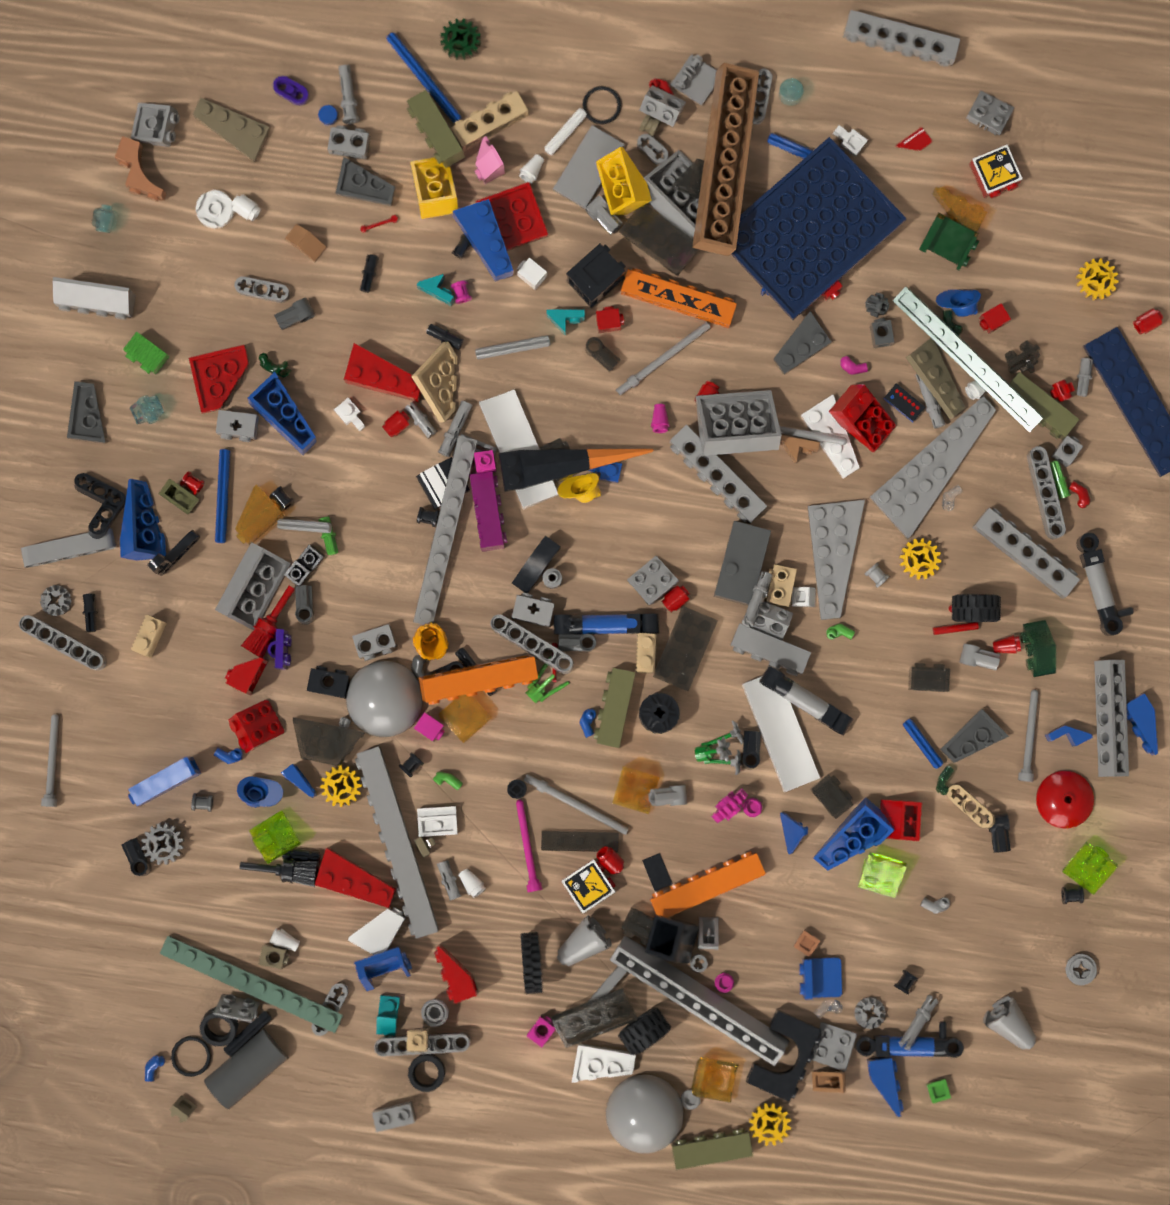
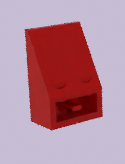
M865 384L850 385L829 410V413L837 423L871 452H875L897 426Z
M442 944L438 945L434 954L437 963L441 962L443 969L440 972L443 981L448 982L449 987L446 990L449 999L453 1000L455 1004L476 997L479 992L473 974Z

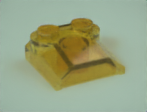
M466 694L460 695L459 699L453 700L438 714L462 743L466 742L492 719L473 696L467 697Z
M700 1057L696 1063L692 1082L693 1095L731 1103L739 1064L709 1057Z

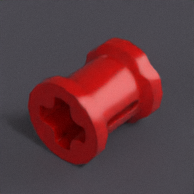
M188 471L183 476L179 485L181 487L185 486L193 491L194 495H198L205 481H200Z

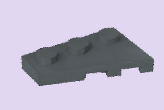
M74 381L67 438L105 443L94 384Z

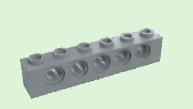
M850 10L843 35L850 42L860 41L869 47H883L888 52H902L901 54L904 56L912 57L913 55L920 57L923 61H936L941 66L953 65L960 43V38ZM866 27L869 29V32L863 33L860 31V28ZM885 32L887 37L881 38L878 33ZM901 36L906 42L900 43L896 38ZM916 41L922 42L923 45H924V47H922V48L917 47V46L915 45V42H916ZM939 46L942 52H935L933 47Z
M687 425L670 440V449L676 455L680 453L685 458L683 462L690 469L694 467L698 472L696 475L703 482L707 481L711 485L710 489L717 496L720 494L725 499L723 502L728 508H734L738 512L737 516L742 522L745 523L747 521L750 524L766 509L767 505L717 455L703 456L700 438ZM687 444H692L695 447V451L687 453L684 447ZM706 458L709 464L706 467H702L698 464V460ZM714 471H718L722 474V478L714 480L711 474ZM733 485L735 493L728 494L725 491V486ZM741 498L747 499L749 506L746 508L740 507L738 500Z
M988 508L972 528L1060 598H1066L1080 579L1076 577L1078 574L1071 568L1066 569L1062 566V561L1057 557L1048 555L1045 547L1033 543L1031 536L1027 533L1019 532L1016 529L1017 526L1010 520H1004L998 510ZM994 523L1001 526L1000 533L993 531L992 526ZM1009 535H1013L1016 538L1015 545L1009 544L1007 540ZM1024 547H1028L1031 550L1030 557H1026L1023 554ZM1039 559L1045 560V569H1041L1038 566ZM1054 571L1061 573L1060 581H1056L1053 578Z
M1125 660L1094 661L1098 777L1129 776Z

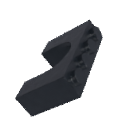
M776 1009L769 1028L791 1038L796 1043L798 1049L797 1060L789 1070L784 1072H773L753 1063L745 1081L750 1085L790 1102L791 1098L794 1099L797 1095L799 1088L796 1086L798 1081L803 1080L806 1074L804 1067L807 1062H811L814 1055L812 1049L814 1044L818 1045L822 1034H820L821 1030L818 1027Z

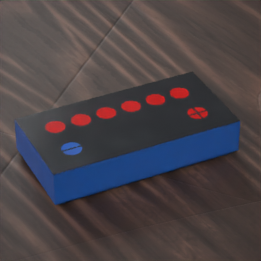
M897 383L883 398L912 423L925 409L924 405Z

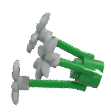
M732 721L734 730H731L729 734L706 743H701V746L695 747V757L698 762L704 761V764L714 763L734 766L736 768L735 775H738L741 771L740 766L742 764L740 761L742 756L740 751L737 750L736 759L729 760V756L732 753L728 749L730 743H726V739L737 737L740 743L743 744V736L740 734L741 730L738 729V724ZM718 743L719 746L716 749L711 747V745ZM714 753L720 754V760L711 758L714 757Z

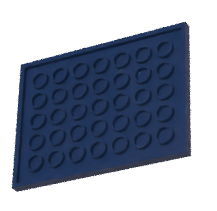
M828 137L740 215L737 246L731 255L781 309L794 320L901 226L907 218L843 150Z

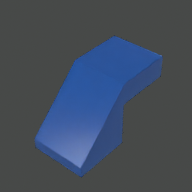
M1061 726L1045 734L1048 742L1066 734L1072 747L1093 738L1090 733L1068 726Z

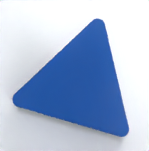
M782 812L780 817L788 854H793L803 836L808 834V827H803L802 822H796L786 813Z

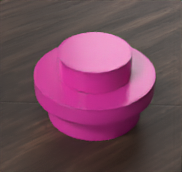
M749 798L744 802L743 811L749 817H756L762 811V804L756 798Z
M727 973L719 974L715 979L717 990L723 993L732 990L734 986L732 976Z

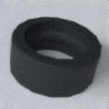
M212 1008L205 1013L200 1023V1034L208 1044L213 1046L227 1045L234 1039L239 1028L238 1019L213 1014L215 1008ZM212 1018L225 1020L230 1026L229 1033L226 1035L213 1033L208 1027L209 1020Z
M433 1054L417 1056L408 1068V1078L411 1085L421 1092L436 1090L445 1078V1067L439 1057ZM421 1062H432L437 1067L438 1077L433 1083L422 1084L417 1080L415 1070Z

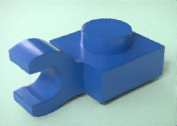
M615 462L587 471L600 473L599 479L618 483L622 464Z

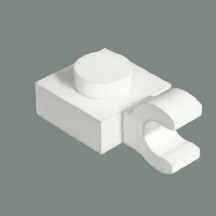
M840 125L833 132L834 136L843 140L841 146L854 156L858 154L868 141L854 129L848 133Z
M349 398L334 409L346 425L352 422L359 431L366 427L357 417L361 414L360 410Z

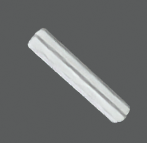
M579 108L550 140L544 150L549 155H553L585 119L587 113Z

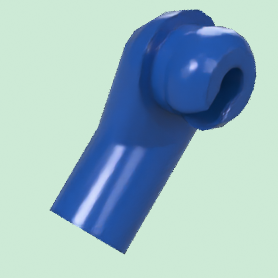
M218 748L214 756L227 764H232L242 759L243 752L239 748L230 752Z
M155 1055L146 1063V1082L155 1081V1070L165 1064L163 1056Z

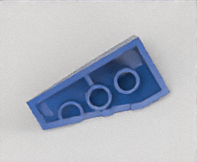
M865 797L815 854L813 859L828 871L848 861L849 858L857 854L860 855L865 850L881 844L894 831V827L882 811Z

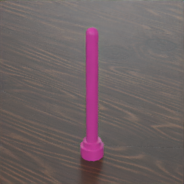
M517 800L516 807L529 876L528 885H526L527 892L543 890L542 883L539 882L536 876L524 803L522 800Z

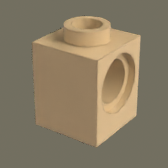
M408 1029L407 1051H427L428 1029Z

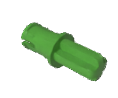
M1059 461L1050 462L1058 498L1070 496L1071 494L1065 481L1067 477H1064Z
M330 517L318 519L319 522L331 523ZM333 528L331 533H322L321 539H324L328 555L338 553L335 540L336 533L333 532Z

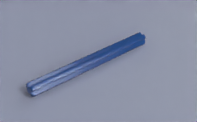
M394 32L390 33L386 37L387 41L453 123L461 120V115Z

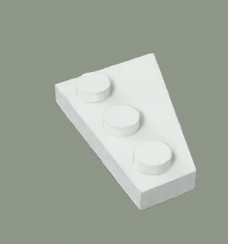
M578 1043L572 1083L581 1080H595L602 1077L633 1074L636 1055H631L626 1051Z

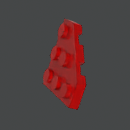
M245 345L189 358L201 413L205 414L222 409L249 366Z

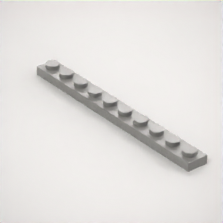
M462 436L457 438L413 619L415 623L424 625L434 621L477 440Z

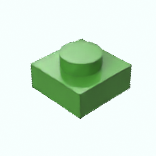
M945 1078L926 1084L932 1104L951 1098Z

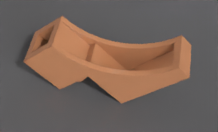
M122 136L115 159L124 168L129 169L131 166L125 183L129 192L140 196V193L145 194L148 199L158 201V199L164 201L166 192L152 184L143 172L141 163L142 144Z

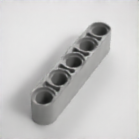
M1037 446L1028 452L1027 461L1046 536L1054 540L1065 534L1066 527L1048 454L1043 447ZM1033 452L1041 454L1040 461L1033 458ZM1038 470H1043L1045 472V479H1040L1038 477ZM1043 488L1050 491L1049 498L1043 496ZM1047 507H1052L1055 510L1054 516L1047 514ZM1053 525L1059 528L1060 532L1058 535L1052 533L1051 527Z
M109 528L105 536L100 539H94L89 533L26 546L21 548L24 567L29 568L115 549L116 543L113 529Z
M501 614L495 615L491 619V627L498 635L562 674H568L573 670L574 663L571 657ZM503 620L505 625L503 628L497 629L495 628V622ZM514 630L521 631V636L517 639L511 637V632ZM536 640L537 646L534 649L528 648V641ZM546 650H552L554 655L552 658L546 659L543 657V653ZM562 660L570 662V666L567 669L559 667Z
M25 615L20 619L19 627L23 632L90 669L102 670L105 668L107 659L103 654L36 617ZM32 619L34 625L31 629L28 630L26 628V622ZM45 629L50 630V636L47 639H44L42 636ZM62 638L67 640V645L64 648L59 646V641ZM79 647H82L84 650L81 657L76 656V650ZM98 656L101 662L95 667L92 664V660Z
M464 1032L428 1034L427 1051L401 1050L398 1047L399 1041L404 1040L407 1042V1035L389 1036L378 1039L374 1049L379 1056L463 1052L468 1049L471 1040L469 1035ZM464 1037L467 1041L466 1046L459 1047L456 1039ZM439 1038H444L447 1041L445 1048L438 1047L437 1040ZM386 1042L389 1045L388 1051H381L379 1043Z

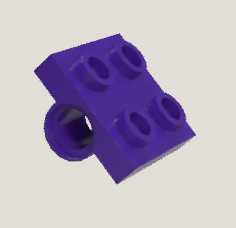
M276 629V641H273L268 646V653L271 657L275 658V668L279 670H287V666L291 665V654H288V646L291 647L292 636L284 629ZM274 646H276L275 655L272 651Z

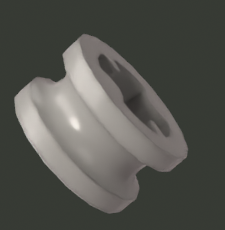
M697 954L691 958L690 966L695 972H703L706 970L708 962L703 955ZM697 958L704 960L702 963L703 967L700 969L698 966L697 968L694 967L695 959Z

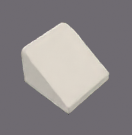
M793 587L792 606L815 607L816 589L812 587Z

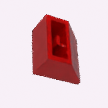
M880 800V810L894 827V831L886 839L920 841L922 802Z

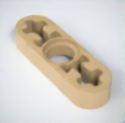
M953 785L948 789V798L978 826L987 829L994 825L995 816L965 788ZM961 790L959 794L966 799L962 801L958 797L953 798L955 795L953 791ZM970 801H974L976 804V809L973 812H968L966 809V805ZM980 812L984 816L989 815L988 820L990 822L982 824L983 819L977 814Z

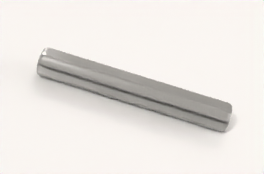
M546 335L477 348L475 352L477 359H484L550 346L549 336Z

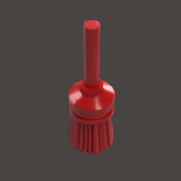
M288 585L270 616L267 615L266 618L257 619V623L253 626L255 629L241 645L243 648L259 658L264 657L271 640L275 638L276 629H278L276 626L278 621L276 619L295 588Z

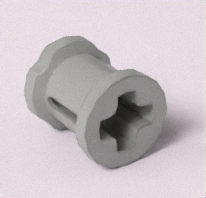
M878 563L865 573L866 576H869L876 583L875 586L877 588L890 577L884 574L878 567Z

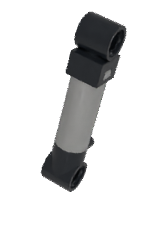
M1086 533L1077 539L1076 546L1080 552L1084 553L1079 557L1082 567L1086 570L1101 622L1100 629L1104 635L1114 636L1123 629V622L1120 618L1132 615L1134 610L1132 607L1117 610L1104 567L1105 559L1102 549L1096 550L1099 545V539L1093 533ZM1085 538L1091 540L1092 545L1090 548L1084 546L1083 541ZM1109 621L1115 623L1116 628L1114 631L1108 629Z
M770 665L759 680L760 684L776 692L842 736L845 735L854 720Z

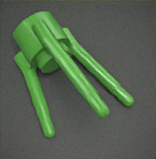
M545 663L538 672V679L533 680V683L527 686L529 690L525 692L534 703H537L539 700L543 702L550 695L569 685V681H566L545 693L546 691L543 688L555 677L552 674L541 685L537 683L548 667Z

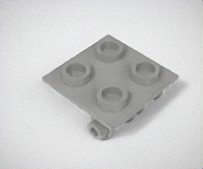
M691 54L670 85L702 106L714 88L716 70L704 63L701 56Z
M980 91L966 118L969 120L968 122L976 125L980 123L979 127L982 124L985 125L984 130L989 127L987 131L1000 136L1014 107Z
M657 556L653 557L627 579L647 605L654 604L659 597H662L664 593H667L671 587L679 582Z
M222 994L213 1014L252 1022L257 1017V1009L260 1002L250 998L243 999L231 994Z
M821 1022L819 1029L822 1036L818 1045H814L812 1060L846 1072L857 1034Z

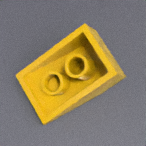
M619 147L596 161L611 215H628L652 201L647 182L623 147Z
M435 157L411 161L410 165L421 219L452 214L453 210H457V196L450 166L445 169L442 163L438 164Z

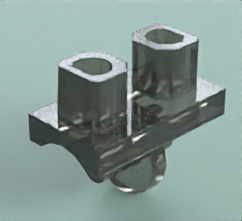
M1026 340L1019 346L1022 351L1021 354L1017 356L1013 350L1005 354L1008 371L1011 375L1018 370L1022 373L1026 370L1033 373L1035 372L1034 365L1038 363L1037 358L1040 357V347L1037 344L1033 346Z

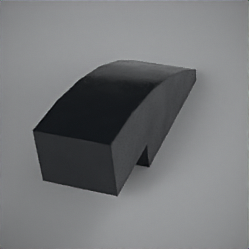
M545 535L512 584L528 594L561 549V546Z

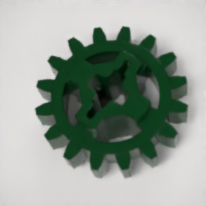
M456 18L454 24L449 21V27H443L445 33H440V37L443 39L440 41L441 46H444L443 51H449L448 57L455 55L456 60L459 59V56L466 60V55L472 58V51L478 52L476 46L481 45V41L477 40L481 38L480 33H476L478 27L472 28L473 22L470 21L467 24L465 18H463L462 22H459L458 18ZM452 33V38L448 42V37ZM460 37L461 39H464V41L461 42L460 40H457V38ZM473 37V42L469 46V40H471Z

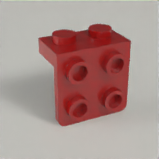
M268 700L246 708L228 719L229 726L235 732L239 746L244 749L245 753L284 733V728Z

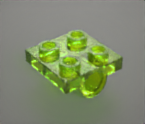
M282 810L249 830L256 848L268 864L301 844Z
M1085 842L1063 868L1062 872L1094 895L1116 870L1118 864L1109 858L1108 853L1099 846L1093 847L1088 842Z
M869 852L862 868L858 888L895 898L907 863Z

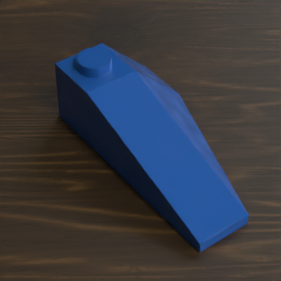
M129 479L120 536L121 558L136 561L149 560L157 554L166 556L165 537L160 532L158 526L160 521L158 516L154 514L152 496L147 482L135 479Z

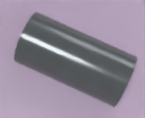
M263 1028L206 1077L204 1083L215 1099L226 1109H230L289 1057Z

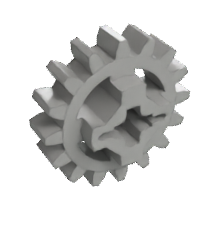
M158 823L157 829L151 826V833H144L147 839H142V842L146 843V846H143L142 849H147V853L144 856H151L150 862L157 860V865H161L162 861H164L165 865L169 864V859L175 862V855H182L179 849H184V846L180 845V842H183L184 839L179 838L181 831L175 832L176 826L169 828V823H165L164 827H162L161 823ZM159 831H166L163 836L156 835ZM173 837L175 839V846L172 844ZM166 839L165 844L167 845V847H162L160 849L161 843L159 842L164 841ZM151 842H153L154 845L153 851L151 849ZM163 852L170 853L167 857H160Z

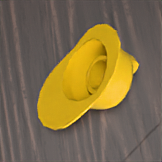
M595 473L570 477L559 485L557 493L562 498H576L582 503L590 502L594 498L601 496L598 486L599 476Z

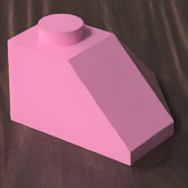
M484 137L476 159V170L474 172L479 181L483 179L484 183L487 184L505 174L504 163L495 147L489 145V139Z

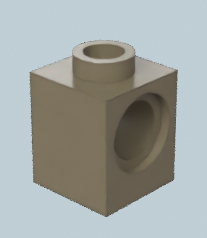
M264 944L259 965L283 969L284 965L287 966L290 954H287L288 949ZM272 952H277L280 955L278 962L271 960L270 955Z

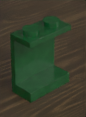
M938 212L919 250L926 253L928 249L956 264V269L960 270L962 266L966 267L971 258L968 256L970 250L975 251L980 241L977 239L979 233Z

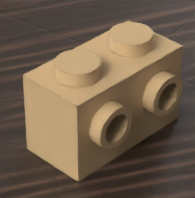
M775 564L772 569L769 568L768 573L773 578L768 587V594L764 597L767 603L785 608L789 607L797 569Z

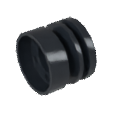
M665 693L649 695L643 700L639 708V719L642 726L654 734H663L670 731L679 720L680 709L677 702L672 696ZM657 708H660L661 711L665 712V714L662 715L661 719H659L657 715H654V712L657 711Z

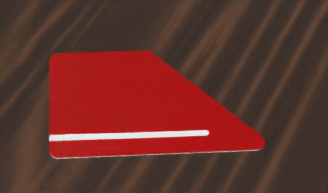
M921 127L898 143L896 147L921 151L931 144L932 140Z

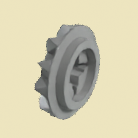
M53 585L46 588L41 594L40 604L47 614L59 616L70 608L71 596L64 587ZM51 594L55 597L61 596L58 600L60 607L56 604L51 605Z
M1085 954L1073 955L1067 961L1065 967L1067 977L1072 983L1077 985L1089 984L1097 973L1094 960ZM1080 964H1082V967L1089 969V971L1082 972L1081 978L1079 972L1073 970V968H1078Z
M871 997L859 1001L854 1012L858 1024L867 1029L879 1027L885 1020L886 1014L883 1004ZM873 1007V1012L878 1017L871 1016L868 1019L863 1009L870 1010Z

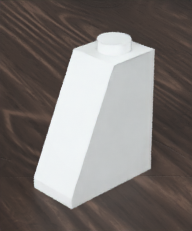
M395 907L393 909L388 908L352 934L348 941L373 955L387 951L406 918L402 916L404 912Z

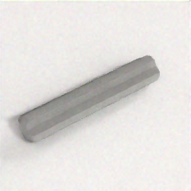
M278 519L277 528L331 533L332 524L327 522Z

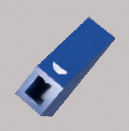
M1145 693L1126 702L1127 721L1130 720L1133 725L1132 731L1137 737L1140 736L1143 741L1142 747L1145 752L1156 755L1158 754L1155 709Z
M890 1056L867 1059L870 1080L898 1117H901L900 1111H903V1103L901 1099L898 1100L897 1092H900L899 1080H895L894 1072H897L896 1061H892Z

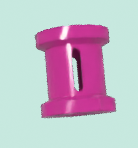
M465 280L451 284V288L454 289L456 295V304L472 300V296L469 295L466 286L468 282Z

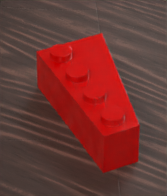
M353 344L344 376V381L347 384L415 402L420 401L422 393L410 373L361 346Z
M329 847L326 848L315 886L387 908L391 907L396 891L395 887L336 853Z

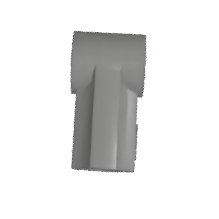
M601 196L596 197L585 208L589 216L593 220H597L610 235L616 232L623 224L616 215L610 214L608 204Z
M964 644L959 663L974 667L980 666L996 671L1000 661V654L982 650L974 645Z
M686 785L650 789L648 797L651 806L687 805Z

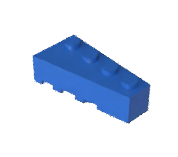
M489 199L453 210V218L470 241L473 249L481 258L494 281L513 276L514 270Z
M274 372L248 397V403L298 452L304 455L316 444V436Z

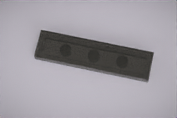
M542 831L541 850L598 852L602 847L607 846L618 852L619 833Z

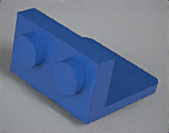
M802 958V963H799V975L803 976V983H800V995H803L804 999L840 997L842 995L841 960L839 958Z

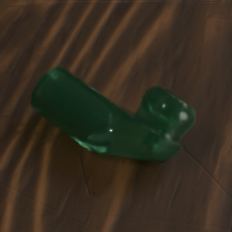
M943 311V321L958 336L961 335L963 328L961 325L958 326L953 322V311Z
M950 766L944 768L938 777L936 785L937 793H941L943 796L949 791V787L945 784L954 772Z

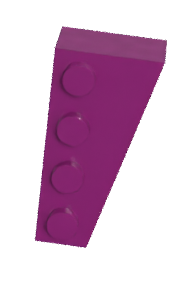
M492 471L471 474L470 481L481 551L504 549V544L508 542L506 532H502L501 525L505 524L503 513H499L498 506H502L500 494L496 495L495 487H499L498 478L493 476Z

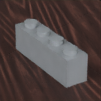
M742 624L738 625L730 645L734 647V652L742 655L744 652L751 654L750 658L759 662L762 659L769 662L768 665L779 669L781 666L787 669L786 672L793 676L803 674L811 654L809 651Z

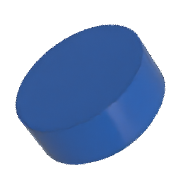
M325 105L320 108L318 117L324 125H332L337 121L338 114L333 106Z

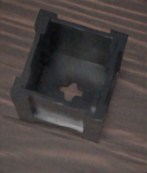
M601 243L566 273V282L591 309L625 280L624 274L626 271L624 268L626 266L622 261L618 263L609 254L611 249L606 244L602 246Z

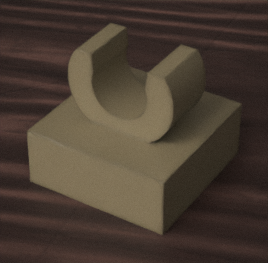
M421 837L414 840L423 858L430 854L428 848L436 844L432 837L424 842Z
M181 1095L170 1109L171 1116L177 1115L181 1118L179 1120L180 1123L186 1122L197 1106Z

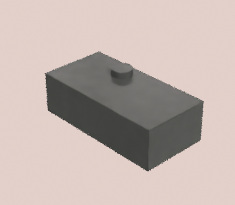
M737 521L733 522L713 597L746 606L749 605L754 593L753 588L758 583L771 530Z

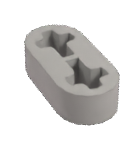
M649 134L639 136L637 148L654 164L660 165L668 159L666 148ZM642 140H649L651 149L648 146L642 147ZM655 150L659 154L663 152L664 159L659 158L657 160L656 153L653 151Z

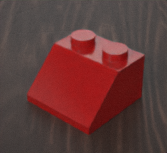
M257 658L234 666L233 669L228 670L225 676L227 680L225 684L245 694L252 695L269 661Z

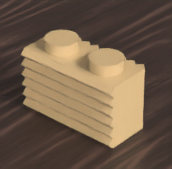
M146 615L131 650L152 658L167 623Z
M639 633L637 634L638 642L636 643L638 646H636L637 665L635 667L637 669L635 671L637 673H655L656 634Z

